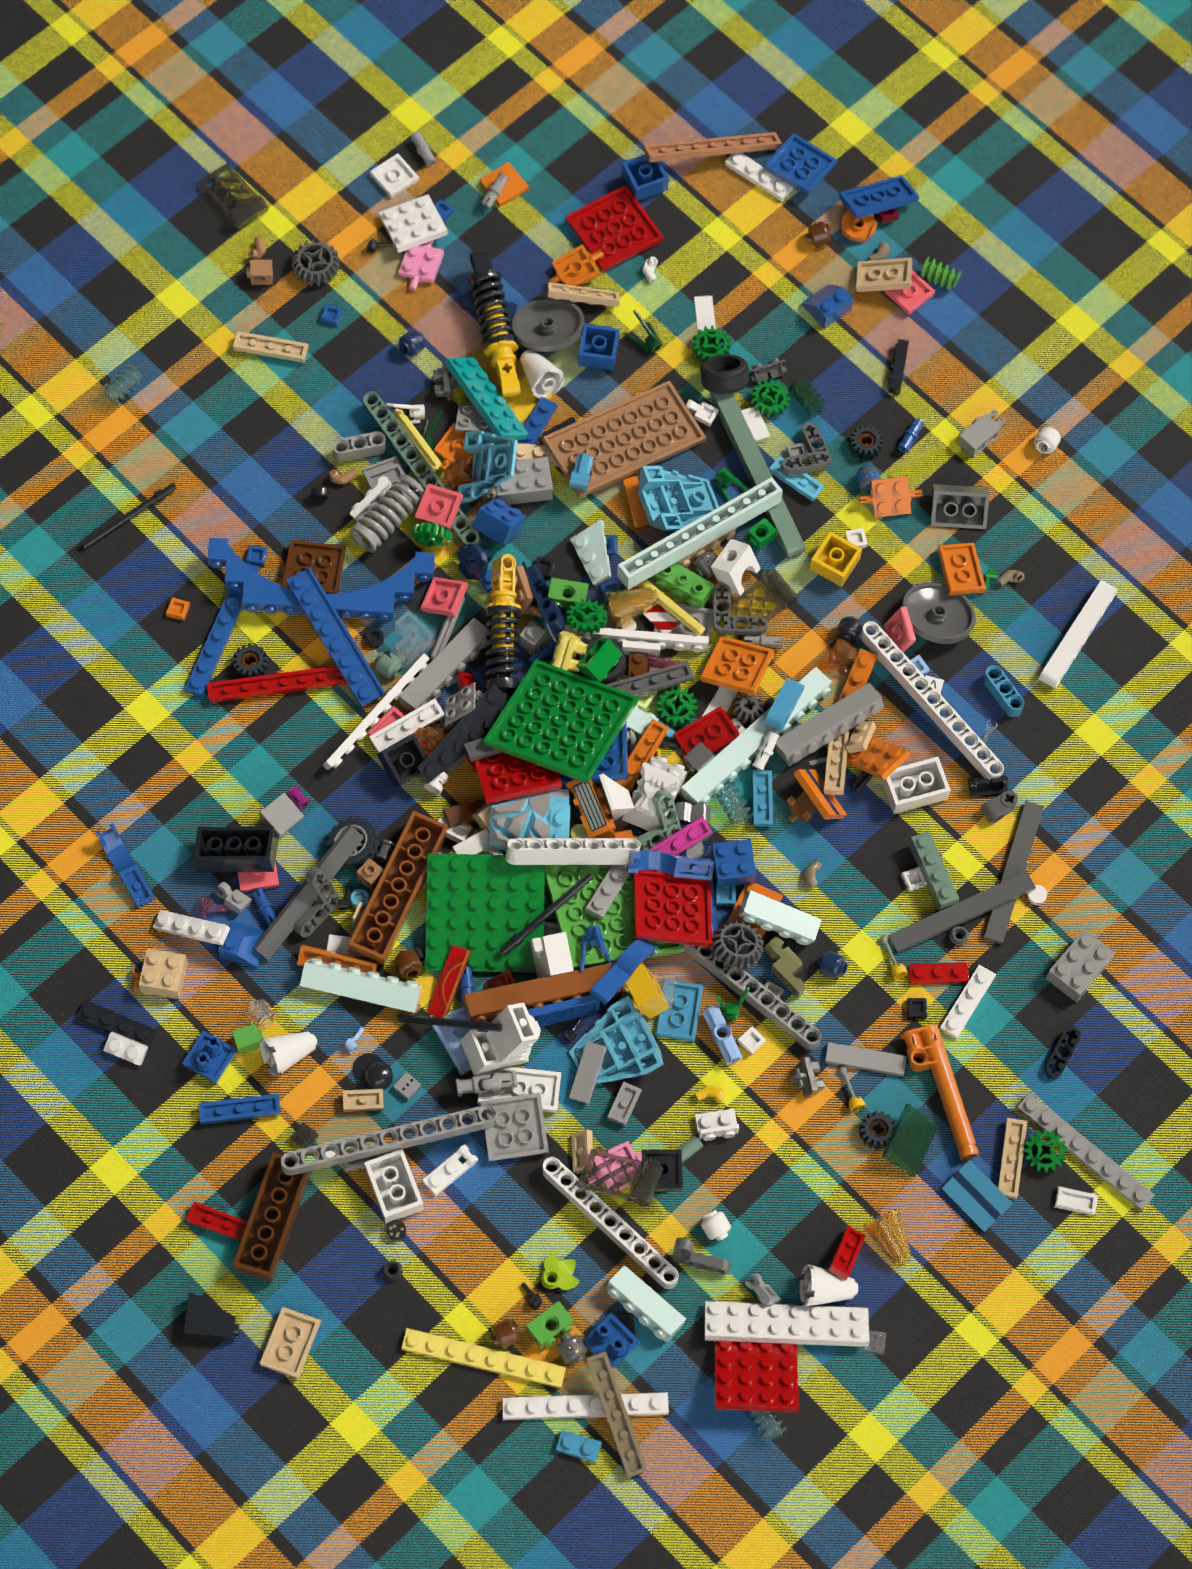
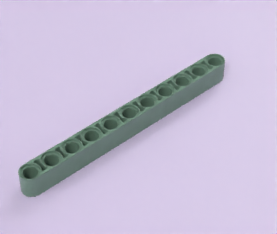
M374 391L367 392L363 398L364 404L424 489L431 482H436L435 486L445 488L380 396ZM373 400H377L375 404L370 405ZM382 414H386L384 418H380ZM396 427L393 432H389L391 428ZM406 441L404 445L399 446L400 442ZM411 455H416L415 458L409 459ZM426 468L423 473H418L420 469ZM459 508L452 528L464 545L469 544V539L475 537L476 539L472 543L478 544L481 547V538ZM460 524H466L464 528L458 529Z
M710 392L712 402L715 408L719 409L718 415L752 487L771 478L772 475L733 393L715 394ZM781 498V503L765 511L769 523L777 530L776 538L786 558H790L804 553L805 546L783 498Z

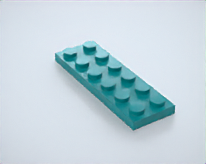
M474 357L447 358L444 364L491 431L498 436L515 440H526L529 434L517 419L515 413L510 409L505 399L500 395L496 386L493 385L487 374L478 364V361Z

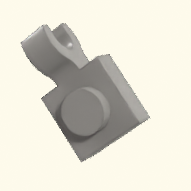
M225 882L218 886L219 890L216 892V895L225 900L224 905L237 914L243 912L250 905L252 899L239 890L235 889L232 892L230 886Z
M753 1273L752 1276L755 1279V1283L746 1281V1286L754 1289L761 1303L765 1305L777 1304L780 1300L779 1296L769 1284L763 1282L759 1274Z

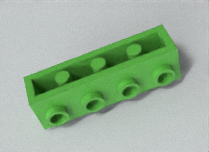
M678 563L672 564L647 579L656 583L659 588L670 591L675 597L686 600L692 607L703 608L714 593L713 583Z

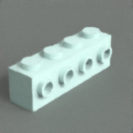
M749 891L745 894L738 914L747 923L761 925L762 929L778 932L781 937L795 939L801 945H809L815 941L822 920L754 891Z
M625 1265L607 1284L605 1290H607L609 1296L617 1299L623 1304L626 1311L638 1317L642 1325L648 1326L654 1331L658 1339L664 1340L667 1343L683 1326L686 1318Z

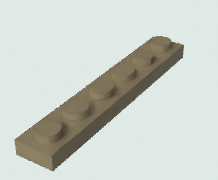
M606 1351L586 1358L627 1477L629 1478L648 1471Z

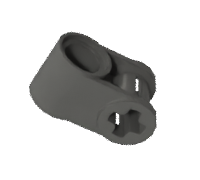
M1005 791L996 798L984 803L980 809L989 822L994 824L1015 810L1018 796L1013 791Z

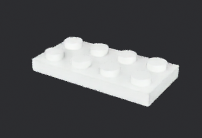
M504 1067L494 1069L491 1073L482 1074L492 1075L497 1072L504 1074L515 1070L518 1087L510 1086L501 1088L498 1091L493 1089L489 1092L479 1093L478 1104L486 1100L540 1093L543 1111L557 1113L561 1072ZM480 1079V1086H479V1088H480V1089H483V1086H482V1083H481V1080H482V1079Z

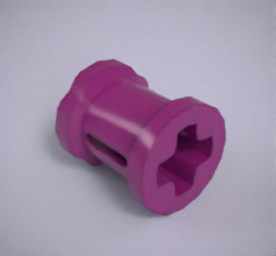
M299 786L290 789L286 794L300 811L304 810L311 802L310 798H306L301 793Z

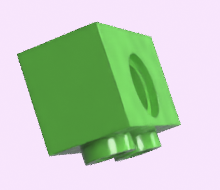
M552 578L548 597L560 609H569L570 605L574 606L575 601L581 603V599L584 602L587 601L589 584ZM565 595H571L572 597H571V598H565L564 596H565Z
M558 1301L527 1324L526 1331L540 1349L545 1346L549 1348L557 1341L555 1338L561 1334L564 1336L573 1329L574 1319ZM548 1323H554L557 1328L550 1331L545 1326Z

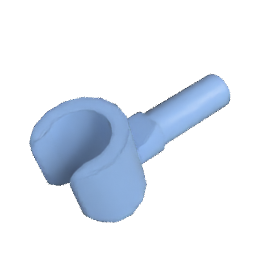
M360 1027L352 1039L349 1038L346 1041L345 1049L350 1054L354 1053L359 1047L355 1042L364 1031L362 1027Z

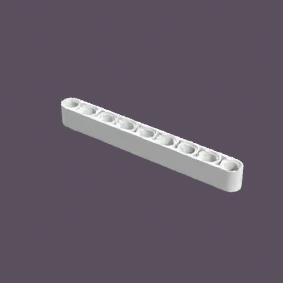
M549 1157L543 1162L542 1172L544 1177L665 1289H673L677 1285L678 1271L565 1165L554 1157ZM553 1165L557 1170L549 1172L546 1168ZM563 1179H569L572 1183L568 1186H565L561 1183V1181ZM579 1192H583L586 1195V1197L584 1199H578L575 1195ZM598 1206L601 1210L598 1213H593L590 1208ZM611 1219L615 1222V1225L607 1226L605 1221ZM622 1233L629 1234L630 1238L628 1240H622L619 1237V1235ZM636 1247H642L644 1248L645 1252L642 1254H637L634 1251V1249ZM655 1260L660 1265L657 1268H653L649 1265V1262ZM671 1274L674 1280L668 1282L664 1279V1276Z

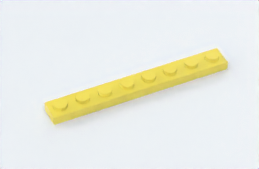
M408 1328L406 1329L402 1344V1350L559 1389L562 1387L566 1367Z

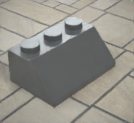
M933 484L931 526L986 529L990 496L988 487Z

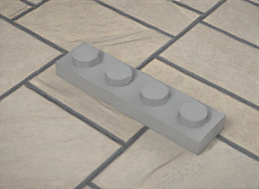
M630 865L611 866L587 905L585 912L603 920L631 874L626 871Z

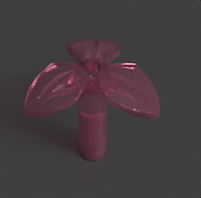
M202 895L199 902L200 919L206 920V914L209 912L231 913V909L227 906L212 905L214 901Z

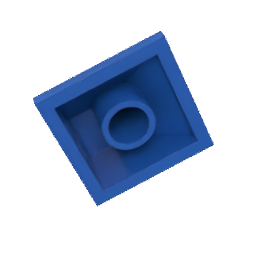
M232 922L223 946H219L220 958L258 968L262 955L254 950L253 947L265 931Z

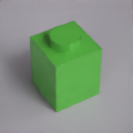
M255 1024L232 1030L239 1055L260 1049L259 1044L261 1039L264 1038L261 1029L257 1030Z

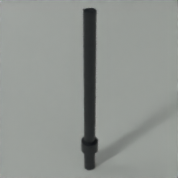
M172 483L163 490L159 489L153 493L154 496L82 542L81 546L84 550L92 546L153 504L160 503L166 499L167 495L177 489L176 486Z
M588 872L521 932L515 933L500 951L506 955L516 945H521L524 942L523 939L593 879L592 875Z
M405 1014L398 1015V1022L475 1029L478 1032L485 1033L488 1031H502L501 1024L489 1023L486 1020L476 1022Z

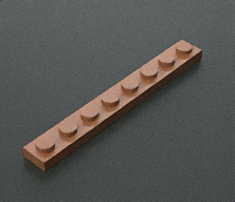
M776 132L644 145L643 151L649 162L780 149L781 141Z

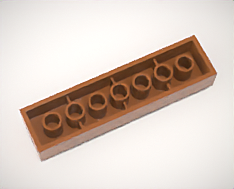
M416 811L412 812L348 944V952L366 960L378 962V965L382 967L385 966L427 878L428 854L439 853L446 838L448 825Z
M616 962L585 968L584 972L575 970L465 994L463 1009L466 1021L478 1022L479 1020H486L491 1023L509 1005L525 1003L527 1010L592 995L590 993L591 988ZM623 987L609 1001L619 999L622 995Z

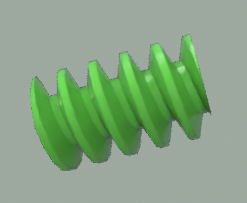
M928 257L921 270V278L927 276L929 282L934 278V284L936 285L940 282V287L942 288L947 284L946 289L948 291L954 288L962 271L955 274V268L948 271L949 265L942 268V262L935 265L936 259L929 262Z

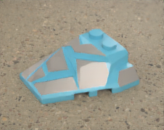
M556 789L491 805L488 845L506 851L507 842L514 838H569V790Z

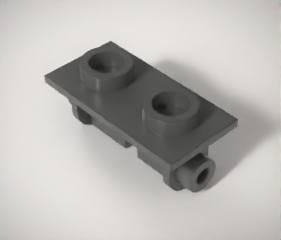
M778 358L768 361L769 364L762 366L761 363L751 366L752 370L749 371L753 375L750 376L751 382L757 384L758 382H764L765 379L769 380L767 373H770L771 379L784 376L787 370L781 363L785 362V359L781 361Z

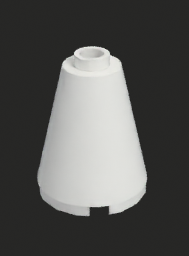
M527 350L523 352L520 362L534 396L537 398H548V394L553 393L554 395L557 393L565 381L563 372L536 351Z
M307 1031L261 1039L262 1043L259 1044L264 1063L268 1062L271 1067L268 1068L269 1072L276 1077L316 1049L317 1039L314 1034H310Z
M806 1265L802 1270L805 1278L800 1280L801 1302H805L804 1306L853 1299L854 1295L858 1293V1284L855 1283L853 1278L848 1277L845 1281L832 1272L813 1265Z

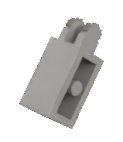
M993 410L988 415L985 413L981 418L977 417L969 428L965 427L959 433L958 445L972 458L999 437L1001 426L1004 425L1006 419L1002 417L997 422H994L993 419L998 414L996 410Z

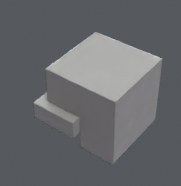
M285 793L280 795L259 814L264 820L260 827H274L279 840L300 824L304 818V815Z

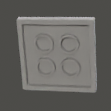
M540 1093L481 1101V1106L490 1105L496 1110L495 1124L485 1129L489 1162L549 1153ZM488 1113L483 1114V1119L485 1120L492 1118Z

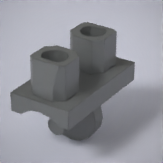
M442 363V368L433 370L435 382L443 381L444 383L434 386L436 397H446L450 401L453 400L452 386L457 390L459 389V384L453 375L451 376V372L446 365Z
M804 1057L803 1061L796 1064L797 1068L794 1069L795 1075L790 1079L792 1083L798 1084V1088H802L804 1098H809L814 1093L820 1092L825 1088L824 1081L814 1077V1074L820 1072L818 1061H810V1057Z

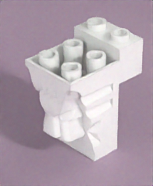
M659 755L656 758L651 757L649 763L643 762L640 772L642 778L637 781L638 788L633 791L631 798L634 809L624 814L622 820L647 831L660 826L653 797L657 791L664 789L675 800L688 775V772L684 771L685 766L674 763V766L667 763L668 759ZM667 811L665 813L664 819H667V816L670 811Z
M525 1003L507 1006L491 1022L501 1024V1032L488 1031L485 1033L474 1029L470 1030L460 1040L474 1076L491 1073L494 1069L524 1064L529 1061L528 1057L531 1052V1046L540 1036L541 1029L533 1016L529 1015Z

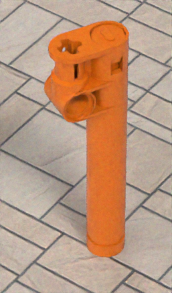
M933 1024L903 1032L900 1037L902 1040H905L907 1046L906 1052L910 1069L915 1072L932 1070L957 1151H959L960 1160L965 1161L977 1157L979 1152L975 1146V1139L938 1025ZM919 1057L923 1062L916 1063L913 1058Z

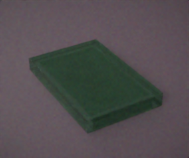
M906 1104L882 1157L910 1176H916L939 1124L912 1105Z

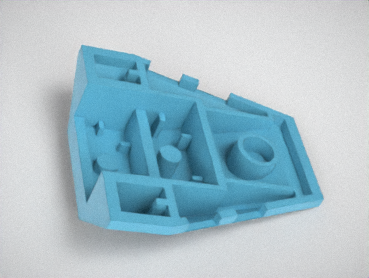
M481 430L465 432L463 450L473 454L470 483L458 486V493L463 495L461 503L474 501L514 476L517 440Z
M661 466L641 467L638 495L650 526L663 531H678L719 507L709 480L692 475L683 476L675 470L669 472L663 470Z
M630 996L611 1005L605 1015L594 1023L593 1028L588 1033H585L569 1051L578 1069L587 1041L607 1047L596 1084L646 1075L664 1065L661 1051L643 1015L634 1007Z

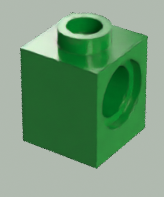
M764 518L748 530L747 541L751 547L761 551L776 539L777 530ZM762 534L764 537H758L757 535Z

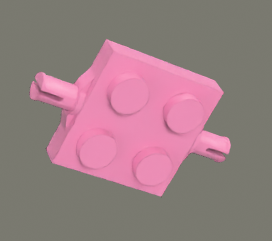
M434 240L425 243V245H419L406 250L399 269V276L411 280L410 290L413 289L415 291L418 282L434 283L444 256V250L431 247Z
M627 1141L593 1157L597 1174L587 1178L589 1185L591 1186L601 1181L611 1195L642 1180L641 1153L637 1154Z

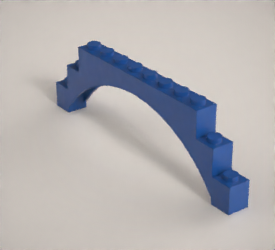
M209 538L208 566L213 568L226 567L225 588L230 590L243 589L242 610L251 613L265 611L268 614L282 612L286 615L297 613L306 616L290 588L272 582L250 568L228 545V539ZM416 552V556L404 568L380 583L353 592L327 594L341 618L350 619L351 617H357L362 620H369L370 618L380 621L393 620L394 599H398L401 602L413 600L414 580L420 582L432 581L435 553Z

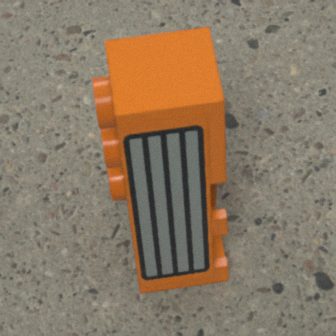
M576 779L566 783L568 789L574 795L575 799L573 801L575 806H578L581 814L580 818L588 837L616 838L614 833L616 826L614 821L609 819L610 809L607 803H604L602 800L605 796L601 787L597 788L591 779L588 784Z

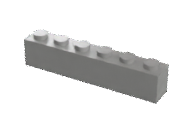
M473 618L399 695V703L412 712L431 700L438 699L442 690L453 683L454 677L466 669L470 660L474 661L482 648H486L485 644L488 641L486 632L489 630Z
M870 683L866 684L778 738L775 744L777 753L788 766L799 762L802 758L815 752L820 747L830 743L833 739L884 709L881 695Z

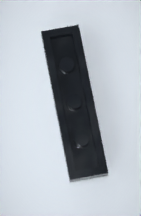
M87 1000L84 1001L76 1016L77 1020L108 1033L115 1032L149 1047L157 1033L156 1029Z

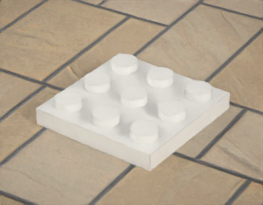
M429 194L379 212L380 219L398 253L448 235L447 228Z

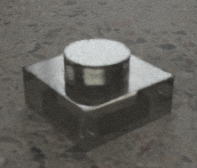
M303 1122L290 1138L304 1149L310 1147L319 1137V1134Z

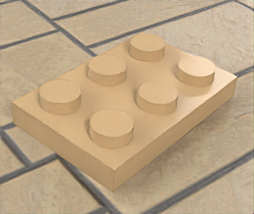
M912 258L858 261L857 292L911 288Z
M282 1307L261 1359L260 1366L299 1379L321 1320Z

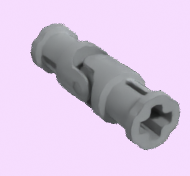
M515 1070L504 1074L497 1072L492 1075L472 1076V1079L466 1080L456 1079L458 1097L466 1093L474 1092L479 1094L493 1089L498 1091L504 1087H518ZM480 1079H482V1080H481V1083H482L483 1089H480V1088L478 1087V1083H479V1080H480Z

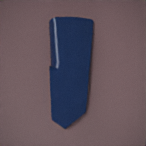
M524 561L522 566L534 594L536 604L554 642H558L557 634L565 629L566 621L556 603L550 597H545L544 595L548 585L542 572L535 564L527 568Z

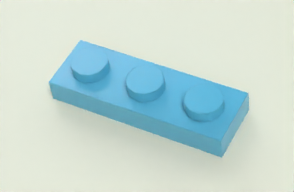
M779 456L770 466V473L813 502L823 491L824 485L807 473L793 476L784 475L780 471L784 458Z

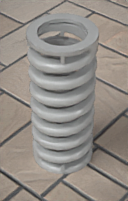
M402 475L397 480V483L393 484L391 489L385 492L384 497H381L378 503L374 504L371 510L365 513V517L360 518L350 529L353 539L363 549L374 553L377 549L376 547L382 545L381 540L388 539L387 533L392 534L395 531L394 526L399 527L401 520L408 518L407 513L414 511L413 506L420 505L425 492L422 486L412 477ZM407 484L415 488L414 492L408 487ZM361 538H366L371 547L365 544Z

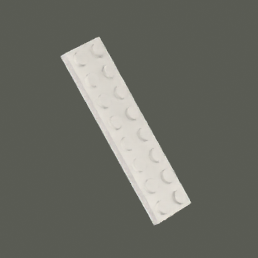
M705 1301V1340L869 1347L868 1308Z

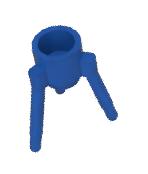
M596 925L587 927L585 929L586 935L582 936L580 972H584L587 943L591 946L598 945L607 963H611L600 927Z

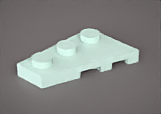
M599 520L570 539L594 586H598L611 577L609 556L606 550L607 541L603 529L605 527L602 520Z

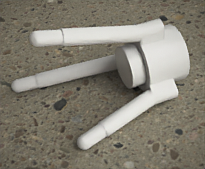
M386 404L387 407L409 409V417L413 418V420H410L412 424H419L420 419H425L424 404Z

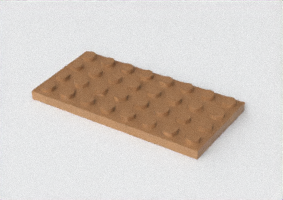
M670 381L543 437V442L569 483L572 471L575 468L577 455L587 453L593 457L587 491L573 488L578 498H582L641 471L642 466H652L706 441V436Z

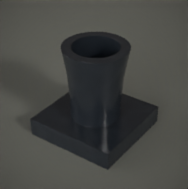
M682 1150L641 1151L642 1191H652L656 1194H665L669 1191H683Z

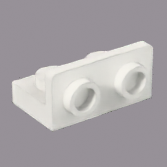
M734 1109L695 1114L699 1139L711 1141L719 1136L730 1138L738 1134L739 1125L736 1121Z

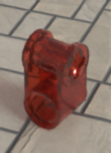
M506 970L486 980L483 984V990L517 983L513 976V970Z

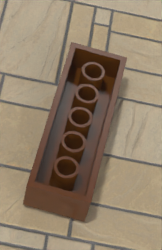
M275 1152L272 1153L233 1263L235 1272L270 1283L274 1282L312 1171L296 1175H286L281 1169V1158L283 1155ZM292 1160L285 1163L287 1167H293L296 1164Z

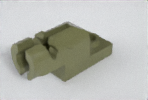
M776 936L766 945L764 950L774 963L771 972L799 999L804 994L805 985L799 977L795 978L794 976L802 970V961L790 947L783 948L784 942Z

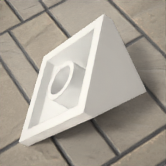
M600 774L601 787L613 820L634 809L629 791L606 775Z

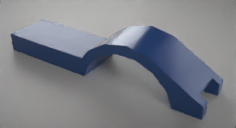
M111 823L109 824L111 829L100 833L98 830L96 835L137 908H140L155 900V897L138 866L126 850L116 827Z
M656 850L630 852V867H627L626 871L638 873L641 870H657L670 874L673 877L711 880L715 861L713 859L675 856Z
M642 939L633 942L620 956L615 965L591 988L590 993L606 1004L628 982L638 966L648 956L652 957L656 953L658 947Z

